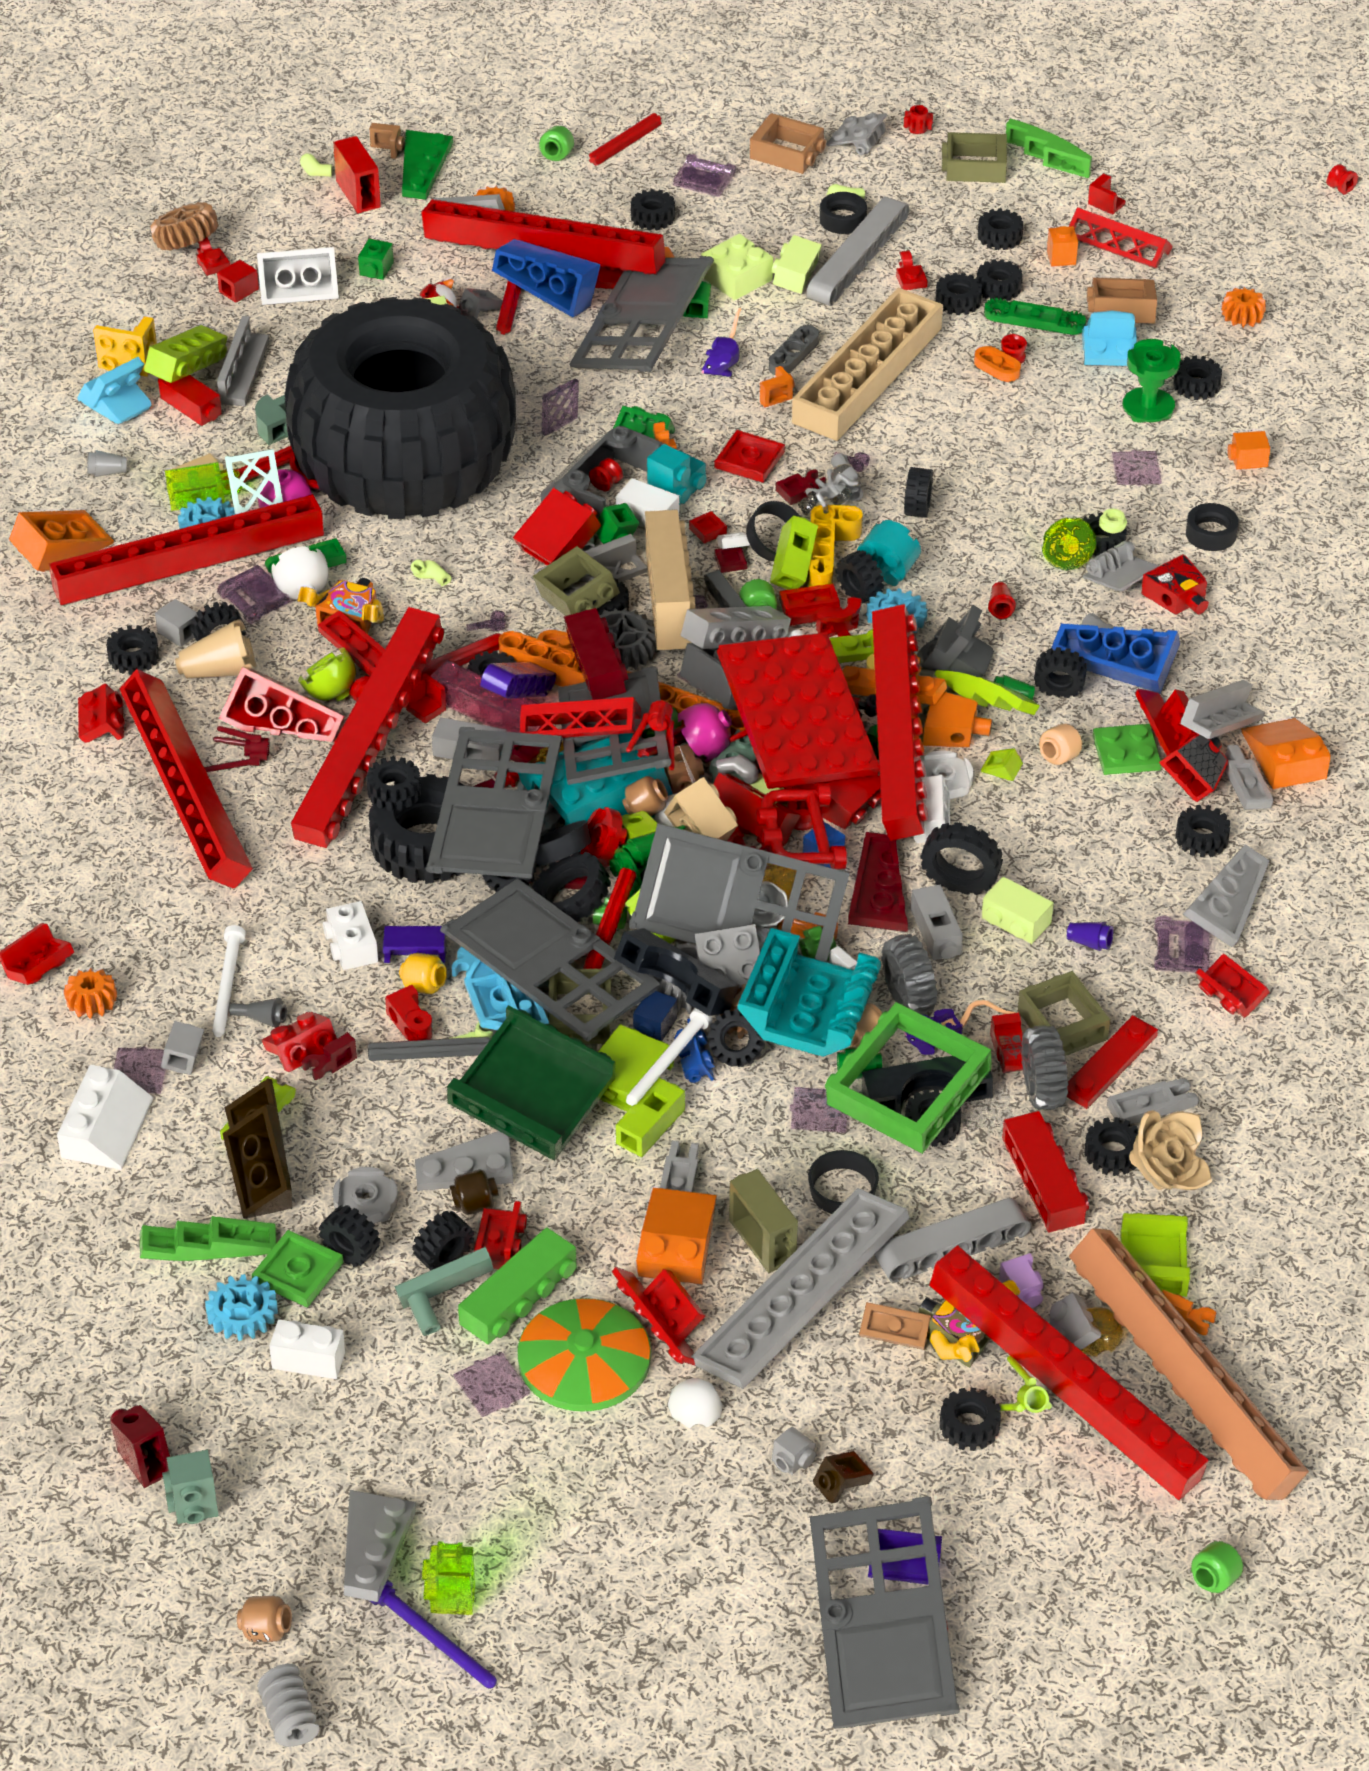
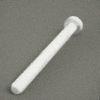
M237 925L226 927L224 932L227 947L212 1029L216 1037H221L225 1033L239 944L245 941L246 931Z
M696 1008L690 1014L691 1021L627 1095L626 1102L629 1105H636L700 1028L706 1029L712 1023V1016H708Z

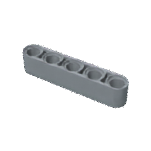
M1007 1198L889 1239L875 1253V1257L888 1279L895 1283L901 1277L904 1280L928 1271L927 1268L929 1267L934 1269L935 1263L957 1245L971 1256L985 1251L986 1247L994 1248L1014 1241V1237L1022 1238L1030 1231L1031 1223L1016 1200Z

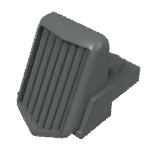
M972 605L959 623L948 617L934 638L918 651L917 656L920 659L921 667L933 671H954L980 678L983 677L994 650L991 646L974 636L981 626L978 620L982 610Z

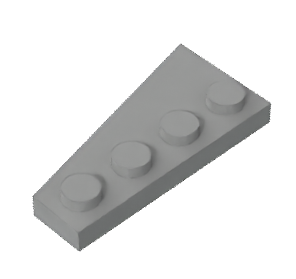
M1245 844L1187 908L1183 915L1230 947H1233L1240 938L1269 860Z
M350 1490L344 1596L374 1602L379 1601L414 1518L416 1502Z

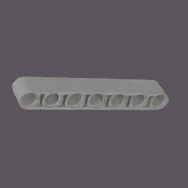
M884 196L812 278L808 285L807 298L832 306V302H836L845 290L843 289L848 288L856 279L855 275H859L869 264L866 262L871 261L880 251L879 247L882 248L891 238L890 235L894 234L903 224L901 222L906 221L909 214V204Z

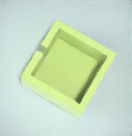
M740 233L701 253V256H711L714 259L704 279L733 300H737L773 280V256L760 247H755L753 242Z

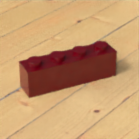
M596 608L564 616L568 640L592 700L626 693L624 681L629 680L625 664H622L611 632L609 633L606 618H600Z

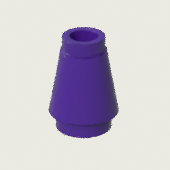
M1070 922L1066 936L1067 940L1101 951L1102 949H1110L1114 930L1113 926L1107 925L1106 922Z

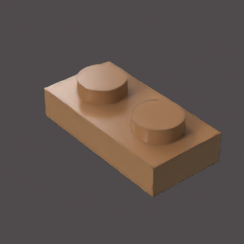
M866 1302L859 1335L864 1338L925 1350L931 1316Z

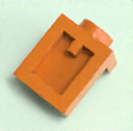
M782 366L776 367L775 378L760 382V403L764 408L792 399L793 388L795 387L794 379Z

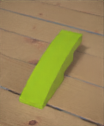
M936 670L934 673L937 678L945 679L946 685L959 695L975 700L978 705L987 707L990 703L992 706L1011 711L1012 708H1015L1018 711L1035 715L1040 706L1020 692L987 679L954 671Z

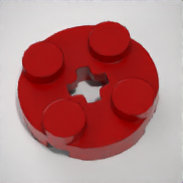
M604 807L605 809H596L587 821L592 842L581 850V854L589 852L592 856L597 857L604 868L609 867V860L613 858L618 845L621 846L625 842L627 830L622 828V817L619 811Z

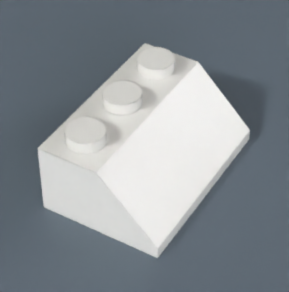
M334 247L257 254L262 305L339 299Z
M90 1065L57 1134L61 1158L121 1170L153 1101V1097L120 1070Z

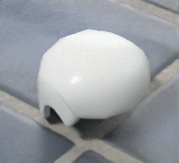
M762 882L758 900L784 907L788 906L785 891L774 883ZM755 909L752 924L758 927L776 926L785 916Z
M700 1378L687 1379L676 1385L672 1389L668 1401L672 1417L688 1428L695 1424H703L705 1427H709L721 1417L723 1405L715 1387Z

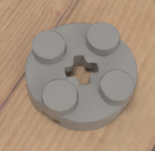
M359 1167L349 1171L348 1176L343 1178L341 1182L339 1178L333 1188L335 1209L341 1205L343 1207L348 1205L351 1207V1210L356 1208L359 1210V1214L362 1215L364 1213L367 1216V1220L369 1222L372 1221L373 1224L387 1221L398 1202L395 1181L392 1177L391 1180L386 1177L384 1171L374 1167ZM365 1192L369 1193L370 1198H368V1199H361V1198H359V1197H362L363 1193H365Z

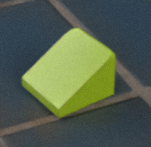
M1015 748L991 751L981 768V772L1014 781L1023 762Z

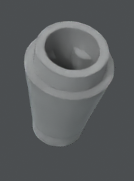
M95 450V453L88 452V474H94V477L126 473L127 458L125 456Z

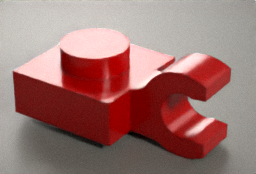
M208 237L204 238L203 241H198L200 247L197 248L199 253L197 254V263L207 276L215 274L230 265V261L220 248L212 249Z
M910 250L900 251L899 254L902 261L899 262L900 268H896V277L901 289L927 288L928 281L922 266L913 265Z

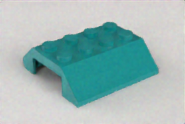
M634 733L619 734L620 744L630 742ZM610 736L586 741L585 745L575 748V753L611 746ZM564 750L559 752L549 801L565 820V825L581 820L588 821L592 813L598 808L605 809L604 807L615 809L619 811L621 816L628 814L622 802L625 799V788L645 776H650L654 779L658 778L664 784L668 796L673 793L664 768L656 769V767L568 785ZM638 750L631 751L630 753H621L622 763L643 758L637 756ZM612 755L576 762L577 772L613 765ZM518 773L521 783L528 791L534 789L535 784L540 789L543 774Z
M770 928L739 1000L737 1009L763 1040L822 1057L849 1047L857 1030V1023L861 1020L872 992V984L875 983L881 969V961L874 956L859 952L856 967L854 970L801 956L797 954L800 940L799 935Z

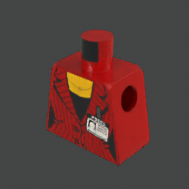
M1184 554L1143 574L1141 594L1175 615L1188 608L1200 615L1205 612L1209 605V602L1205 599L1206 578Z

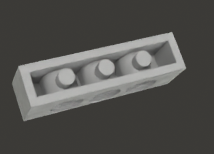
M771 606L687 609L681 636L701 649L718 648L719 645L783 638L787 637L791 618Z

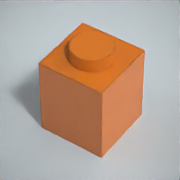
M1074 226L1049 228L1047 254L1051 267L1076 265L1078 239Z
M1265 431L1233 433L1232 444L1228 445L1227 451L1228 458L1234 461L1236 470L1268 467L1270 445Z

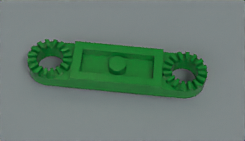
M992 298L985 303L984 316L990 321L1070 335L1082 333L1083 327L1086 326L1085 315H1082L1081 312L1078 314V311L1075 313L1073 311H1063L1062 308L1015 300L1008 302L1006 300L1002 301V298L1000 300Z

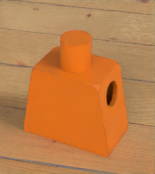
M944 692L935 706H929L924 725L923 745L970 747L973 734L990 736L992 719L977 717L978 703L975 700Z

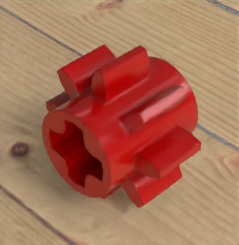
M914 105L910 108V111H905L903 127L909 128L910 133L923 134L927 130H932L933 113H928L927 107Z

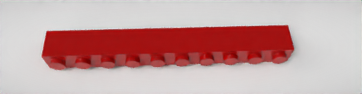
M434 199L421 211L424 237L439 242L447 241L458 243L459 245L479 246L483 249H498L511 240L516 239L600 264V267L619 268L623 271L632 270L644 274H656L666 261L663 234Z
M311 494L49 563L52 587L60 605H65L324 536L322 510L314 495Z
M905 604L872 611L882 823L890 841L925 834L924 821H928L927 808L925 803H923V799H927L925 784L921 779L926 776L924 763L920 760V756L924 755L923 743L921 738H919V735L923 734V727L920 717H918V714L922 713L920 699L916 694L921 691L919 679L915 675V672L919 671L918 659L914 655V652L918 651V644L913 634V631H917V625L914 615H909Z
M412 607L407 608L291 821L295 840L327 848L331 840L337 838L343 818L348 817L350 814L352 801L363 789L364 779L369 767L373 768L372 764L376 761L379 751L384 750L387 736L391 729L396 728L399 714L402 708L407 707L414 686L419 685L422 671L425 665L430 664L435 646L443 640L444 628L441 626L440 615Z
M136 669L119 690L208 879L232 889L236 888L253 869L163 681Z
M957 1245L935 1263L929 1284L932 1289L1005 1352L1017 1360L1019 1364L1171 1495L1180 1500L1201 1481L1209 1462L1203 1454Z

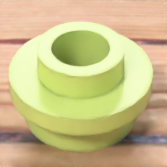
M1107 509L1099 519L1101 529L1112 534L1123 531L1127 525L1125 515L1119 509Z

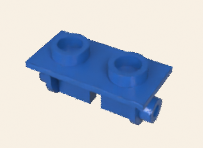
M701 1028L679 1053L680 1058H683L680 1061L684 1076L691 1083L698 1082L705 1075L711 1081L714 1080L711 1068L715 1067V1062L709 1050L705 1049V1045L709 1042L704 1030ZM679 1029L676 1032L674 1040L682 1032L683 1029Z

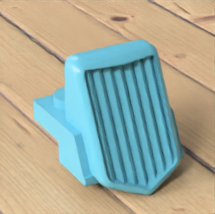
M1111 310L1093 312L1090 315L1087 325L1082 329L1084 365L1127 366L1128 350L1133 349L1134 344L1137 342L1134 314Z
M136 357L85 383L77 399L116 424H121L135 418L151 406L149 398L136 384L140 379L139 374L145 364L139 357Z

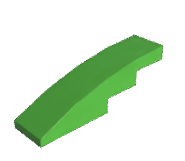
M1010 118L1006 123L1007 143L1024 147V154L1043 159V166L1085 178L1090 177L1092 156L1074 144L1055 134Z
M215 1216L211 1217L209 1224L177 1221L174 1229L142 1225L140 1230V1258L195 1261L259 1256L268 1254L276 1245V1226L274 1223Z

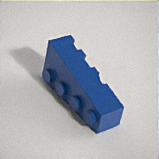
M513 239L496 249L492 271L573 318L591 306L600 264Z
M1061 623L1051 648L1053 651L1056 650V647H1061L1062 650L1066 648L1071 649V653L1078 652L1079 657L1083 656L1085 659L1087 671L1161 694L1179 649L1180 639L1178 631L1173 630L1155 632L1153 629H1142L1141 631L1125 630L1124 627L1109 629L1098 628V626Z

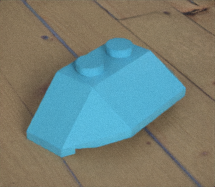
M479 959L474 961L464 979V984L482 1028L498 1030L506 1020V1008L508 1005L517 1010L526 1011L532 1018L543 1024H549L543 1007Z

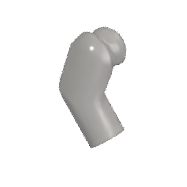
M737 755L716 760L717 769L720 773L735 771L749 784L758 780L759 775L756 764L745 756Z

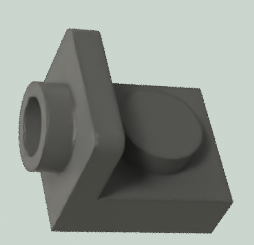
M465 288L459 309H461L463 316H473L477 319L480 311L488 312L489 309L500 310L503 300L489 290Z

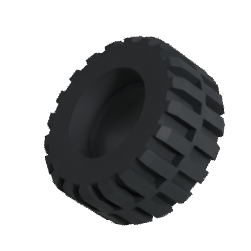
M427 774L426 777H420L421 795L418 796L416 803L411 801L412 806L408 808L402 805V810L397 811V806L392 807V811H389L386 805L381 809L378 808L377 803H372L369 811V829L373 856L380 863V867L388 873L392 871L394 877L398 879L405 877L411 883H417L420 880L425 881V884L434 883V880L441 879L443 882L450 880L453 874L456 876L462 874L455 872H443L442 874L427 872L426 865L429 861L435 832L417 833L407 830L420 824L437 825L449 777L442 776V778H438L435 774ZM394 782V785L401 784V782Z

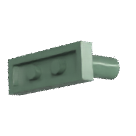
M486 1247L394 1287L403 1309L411 1308L422 1335L426 1336L439 1331L441 1328L429 1298L489 1273L494 1268Z

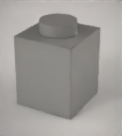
M174 599L155 612L157 632L182 647L195 638L191 630V624H193V617H198L197 612Z
M174 1021L164 1049L161 1068L191 1075L201 1047L204 1029Z

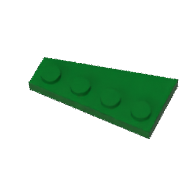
M406 130L402 179L403 197L427 199L453 145V136Z

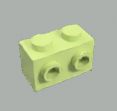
M793 235L788 244L784 243L780 253L781 258H776L772 267V273L775 274L773 284L802 294L818 264L822 244Z
M1002 877L983 897L981 918L1013 934L1015 937L1033 944L1052 923L1054 902Z

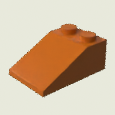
M85 510L19 512L9 538L18 551L32 564L33 568L41 572L50 570L49 563L98 551L114 543V540Z
M1296 718L1241 728L1245 740L1272 789L1327 779L1331 757L1320 735Z
M653 1187L636 1260L638 1277L655 1279L663 1269L671 1271L679 1282L703 1284L717 1195Z

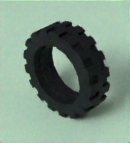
M954 822V825L945 823L941 825V828L935 827L932 830L931 834L927 837L920 859H922V869H926L927 877L930 880L934 879L936 885L941 884V887L944 886L953 892L979 895L982 894L983 890H990L992 885L995 884L1003 864V859H1001L1003 854L1002 850L997 848L998 843L994 839H990L988 837L989 834L982 830L980 832L973 825L968 824L967 827L962 826V823ZM944 848L966 850L975 855L982 862L984 868L969 871L957 868L945 860L940 850Z
M576 852L558 862L549 864V868L539 874L540 878L532 886L534 891L576 922H580L581 918L584 916L586 918L592 914V910L598 909L603 903L602 899L606 898L609 893L607 888L611 886L608 872L596 856H592L589 852H584L583 854ZM588 876L582 888L572 897L553 903L559 890L568 882L578 877Z

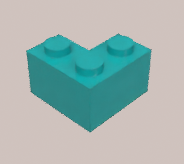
M662 444L647 457V484L679 495V505L685 504L690 495L697 489L701 490L706 483V463L682 451Z

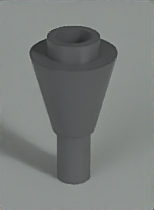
M274 998L250 1004L231 1003L229 1013L234 1016H246L276 1028L279 1027L280 1022H285L287 1007L283 1004L281 998Z

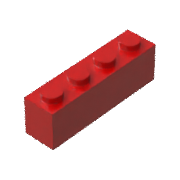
M1040 1111L1004 1119L1002 1140L1048 1233L1084 1224L1086 1211L1089 1210V1202L1086 1194L1080 1192L1077 1186L1074 1170L1072 1168L1069 1169L1065 1162L1062 1146L1056 1145L1053 1139L1054 1135L1051 1124L1044 1121Z

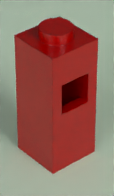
M191 375L172 383L161 378L158 379L160 398L199 425L203 426L210 421H214L222 414L220 395Z

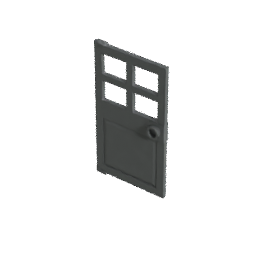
M711 256L665 258V263L656 274H644L632 270L624 271L607 301L602 305L594 323L571 360L570 367L651 372L714 259ZM618 323L629 324L623 336H598L604 324L609 326ZM640 324H666L659 337H633ZM592 345H617L610 358H585ZM628 346H653L646 359L621 358Z
M656 666L641 668V671L627 673L629 680L624 681L626 693L604 698H635L641 707V719H635V731L642 721L643 714L649 713L650 705L655 701L661 700L657 676L658 668ZM585 682L558 688L559 702L592 700ZM627 720L610 721L614 725H627ZM572 722L561 724L562 729H566ZM587 722L582 724L585 727H594L598 722ZM665 730L655 731V737L638 740L632 749L634 751L657 746V756L623 763L621 753L626 752L629 742L620 744L619 734L563 738L568 785L654 767L656 769L669 767L671 765V758L668 753ZM610 736L611 746L575 753V748L585 745L586 741ZM612 755L613 765L577 772L576 762Z
M460 727L426 871L440 874L443 872L532 878L562 736L475 730V727ZM469 742L504 744L500 761L465 758ZM513 746L549 747L545 764L510 762ZM462 769L497 771L494 788L459 786ZM507 772L543 774L540 790L504 789Z
M657 823L635 912H633L632 918L629 920V928H645L652 933L696 944L694 934L751 925L755 909L785 916L781 929L784 932H791L794 919L823 926L815 960L828 963L827 960L850 873ZM767 863L797 870L787 907L758 900ZM806 873L835 880L826 917L796 910Z
M518 878L457 919H452L445 923L440 929L442 933L586 1041L597 1036L601 1029L657 991L661 986V983L650 975L637 973L613 959L616 953L615 949ZM594 949L612 963L588 979L570 964ZM622 970L641 985L620 1000H617L599 987V985ZM560 971L579 986L555 1002L537 987ZM590 993L608 1008L585 1024L567 1011L566 1008Z
M929 1496L913 1498L909 1502L810 1517L834 1729L937 1714L947 1716L960 1712L956 1698L932 1517V1498ZM920 1516L923 1544L880 1550L877 1522ZM866 1524L869 1553L827 1559L824 1530ZM925 1557L929 1586L886 1592L882 1563ZM871 1565L875 1594L832 1599L829 1571Z

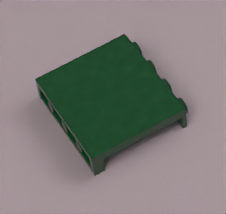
M508 1005L506 1008V1020L460 1080L453 1078L448 1084L447 1103L555 1161L614 1081L616 1062L606 1053L596 1052L585 1046L581 1040L570 1038L560 1033L554 1026L543 1024L532 1018L526 1011L517 1010Z

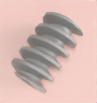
M289 1663L278 1665L264 1673L259 1679L257 1687L259 1694L262 1696L261 1699L267 1718L270 1719L269 1722L271 1729L274 1731L275 1741L285 1747H294L312 1741L317 1736L320 1728L318 1724H315L316 1715L311 1711L312 1704L307 1699V1690L303 1688L304 1683L303 1679L299 1676V1668L295 1664Z

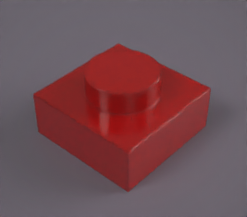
M712 511L689 520V529L704 544L716 539L718 535L727 534V525Z

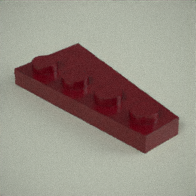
M866 832L848 915V924L908 932V920L905 913V900L902 892L896 840L890 841L888 834Z

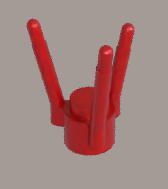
M659 700L650 705L649 713L643 714L642 721L631 738L626 752L630 753L647 725L655 731L666 730L668 753L671 758L669 769L674 770V721L671 720L673 708L668 702Z

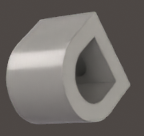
M790 1427L774 1440L772 1461L780 1471L793 1475L799 1468L806 1469L813 1463L816 1457V1444L796 1428Z

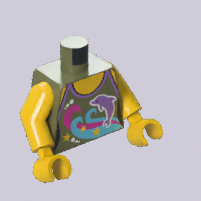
M1007 1280L1002 1283L1015 1295L1020 1294L1021 1291L1013 1280ZM927 1297L919 1308L918 1313L931 1316L928 1339L942 1360L957 1359L970 1368L991 1340L946 1300L940 1304Z

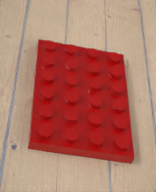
M827 632L719 645L717 650L719 660L768 789L878 775L880 770L879 763Z

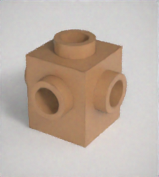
M689 744L682 745L680 748L695 781H698L700 779L699 776L704 775L701 758L695 759ZM679 746L674 747V770L664 767L673 794L679 793L693 784L688 775Z

